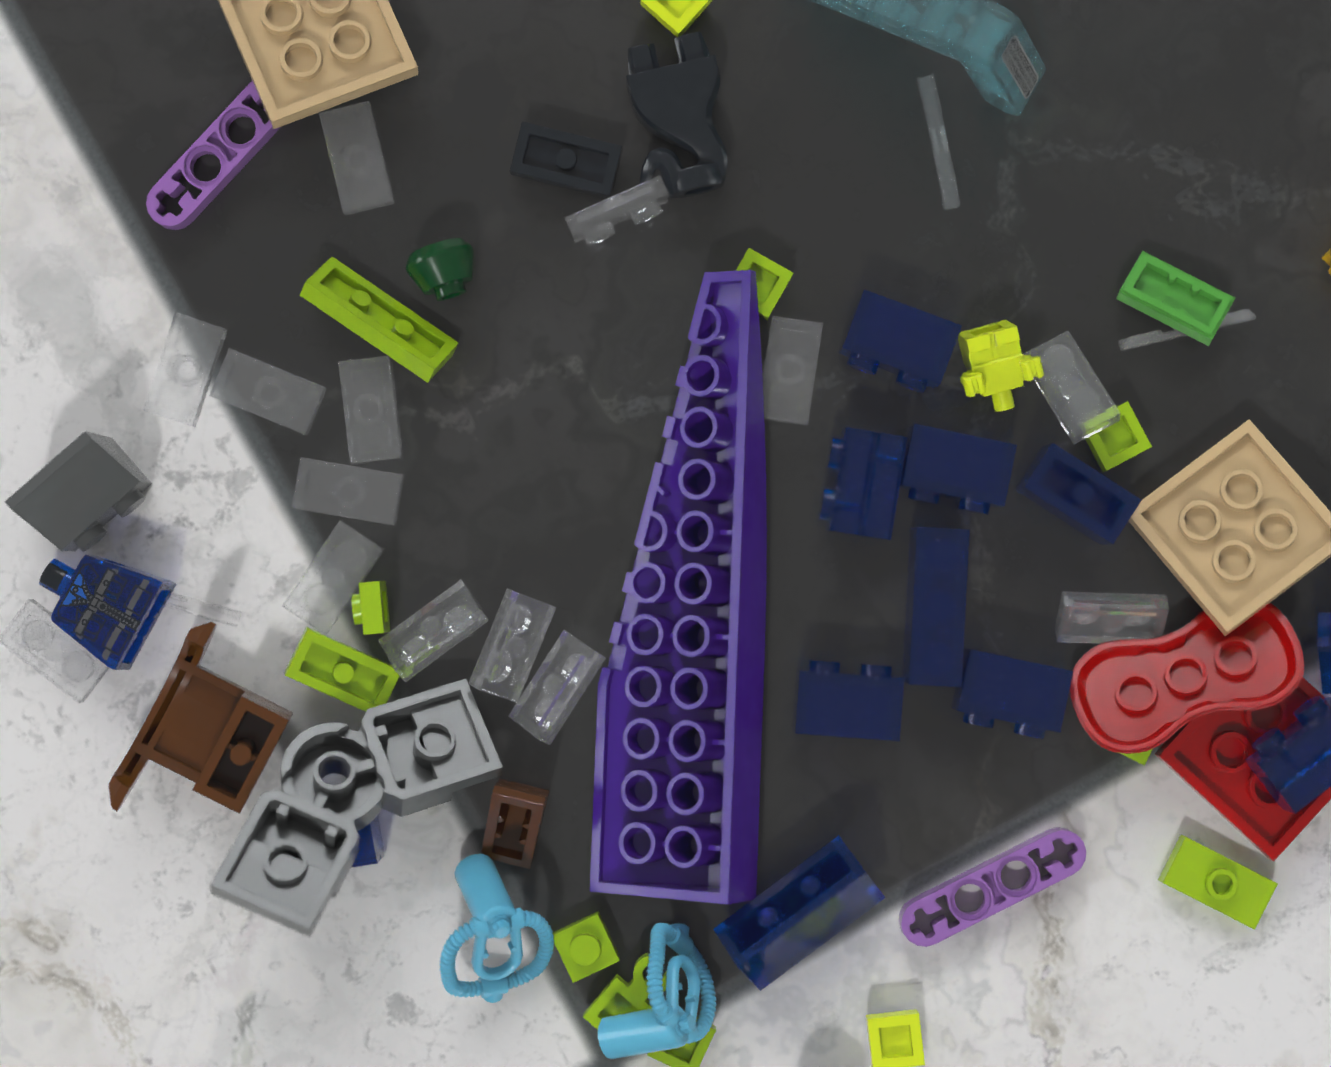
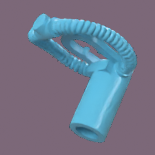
M473 854L460 861L454 873L472 917L469 924L464 923L463 926H459L458 930H454L453 934L446 940L440 956V975L443 982L442 985L451 995L465 998L481 996L487 1002L496 1003L513 986L517 988L519 985H523L524 982L528 983L530 980L538 977L540 973H543L553 954L554 935L549 922L540 914L533 911H523L521 907H514L493 860L485 854ZM524 926H529L537 932L539 938L536 957H534V960L529 965L517 971L516 969L521 964L523 957L521 929ZM510 934V941L507 944L511 955L507 962L494 968L484 966L483 960L489 957L486 950L487 939H501ZM474 935L471 963L474 972L480 978H478V981H459L455 969L456 955L459 948L465 943V940L468 941L469 937L473 938Z
M656 923L652 928L649 949L650 957L648 959L649 969L647 970V986H649L647 991L650 993L648 998L650 999L652 1009L602 1018L598 1027V1041L603 1054L607 1058L616 1059L679 1048L685 1044L701 1040L710 1031L716 1011L714 981L712 980L710 970L707 969L708 965L695 947L692 938L689 937V927L680 923L668 925V923ZM668 945L679 955L673 956L668 962L665 1000L664 992L661 991L663 986L661 985L663 984L662 969L664 968L665 946ZM680 967L684 970L688 981L685 1011L678 1006L679 990H682V984L679 983ZM700 990H701V995H702V996H701V1000H702V1001H701V1004H702V1006L700 1007V1008H701V1010H700V1015H698L699 1018L697 1019V1022H696L697 1011H698V1003H699V996H700Z

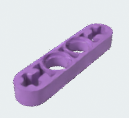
M253 81L248 84L151 188L147 195V211L151 218L166 229L179 230L191 224L281 128L273 130L270 120L265 124L259 114L248 107L253 100L260 108L263 106ZM240 117L252 119L256 126L254 137L244 144L232 142L228 134L232 121ZM202 155H215L221 164L218 176L211 181H199L193 171L196 160ZM184 175L193 187L201 191V194L195 198L191 192L187 191L178 202L183 209L178 216L169 212L163 217L161 214L165 211L166 207L161 200L167 194L172 198H176L186 189L181 183L177 182Z
M1055 827L1048 829L911 898L903 905L899 912L901 931L910 942L917 946L927 947L937 944L1075 874L1082 868L1086 860L1084 842L1077 834L1066 828ZM1056 839H1059L1066 845L1072 843L1074 848L1067 853L1070 861L1062 864L1057 859H1051L1043 863L1042 866L1048 871V874L1040 878L1038 866L1028 856V853L1035 849L1036 855L1039 858H1043L1054 851L1052 842ZM1011 861H1022L1028 867L1029 878L1026 884L1018 889L1005 887L1001 880L1003 867ZM966 884L977 885L983 893L981 906L972 912H963L955 904L957 890ZM944 895L946 906L956 920L948 924L947 918L943 914L930 922L932 931L927 934H923L919 928L910 930L909 925L916 921L914 912L921 908L927 915L937 912L942 908L935 900Z

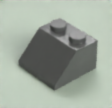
M85 431L10 496L5 503L13 512L61 551H76L80 548L84 552L97 544L106 535L107 531L103 526L117 514L123 518L144 502L146 497L142 492L152 483L113 438Z

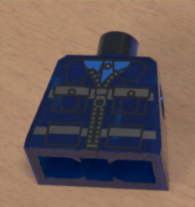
M87 554L81 559L76 569L58 559H53L44 569L39 581L40 586L60 596L50 619L113 670L131 669L177 585L168 579L116 561Z

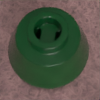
M462 238L439 241L411 253L405 269L425 295L435 294L437 301L449 300L467 292L464 284L473 279L474 250L472 245Z

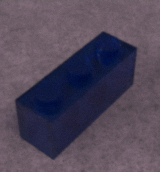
M929 527L910 528L902 682L910 685L962 687L970 530Z
M837 836L713 930L736 966L761 991L886 897L842 838Z

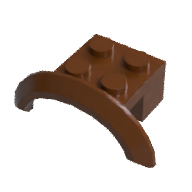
M209 622L189 630L180 654L156 702L108 784L113 810L118 811L123 805L149 760L195 782L193 791L239 814L250 797L293 712L200 666L217 625L215 623Z

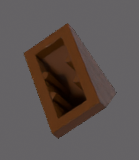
M500 778L492 792L481 854H485L495 861L530 869L550 791Z

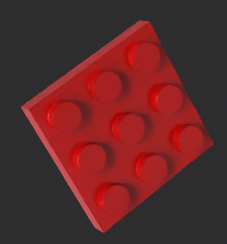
M1302 677L1299 686L1294 692L1274 706L1258 710L1217 711L1188 722L1158 749L1155 755L1268 859L1275 861L1331 799V702Z

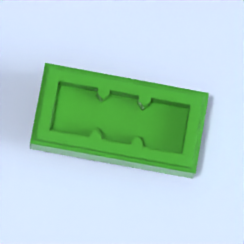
M1142 251L1116 299L1209 346L1233 304L1235 297Z

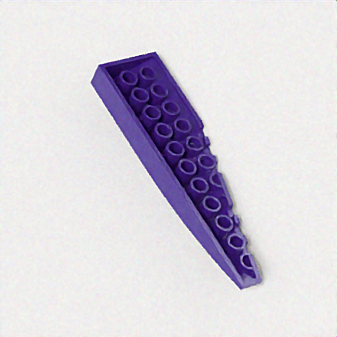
M753 270L704 272L688 334V339L692 342L685 367L680 365L675 384L680 389L673 416H667L662 437L667 439L661 462H655L634 543L638 551L632 572H627L622 592L626 593L620 621H614L609 643H613L608 667H602L598 682L590 892L718 904H734L756 900L766 628L767 505L760 324L756 272Z

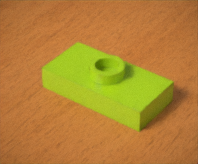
M306 626L284 674L291 679L366 712L367 709L388 702L402 671L391 664Z
M1180 835L1158 878L1160 882L1254 930L1278 883L1183 835Z

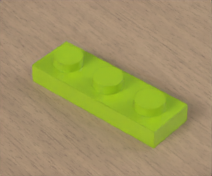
M333 256L305 281L300 293L301 297L427 383L453 356L459 342Z

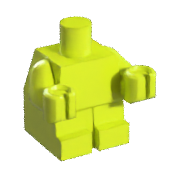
M1007 320L956 333L963 363L967 369L960 377V382L964 386L966 396L974 397L975 394H980L986 397L991 395L996 412L1006 411L1015 407L1011 389L1024 386V380L1032 381L1033 377L1038 376L1039 379L1044 376L1040 356L1022 355L1017 326Z

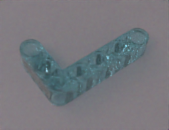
M810 0L960 61L980 95L992 106L1014 116L1022 114L1046 72V67L1020 19L1005 7L989 0Z

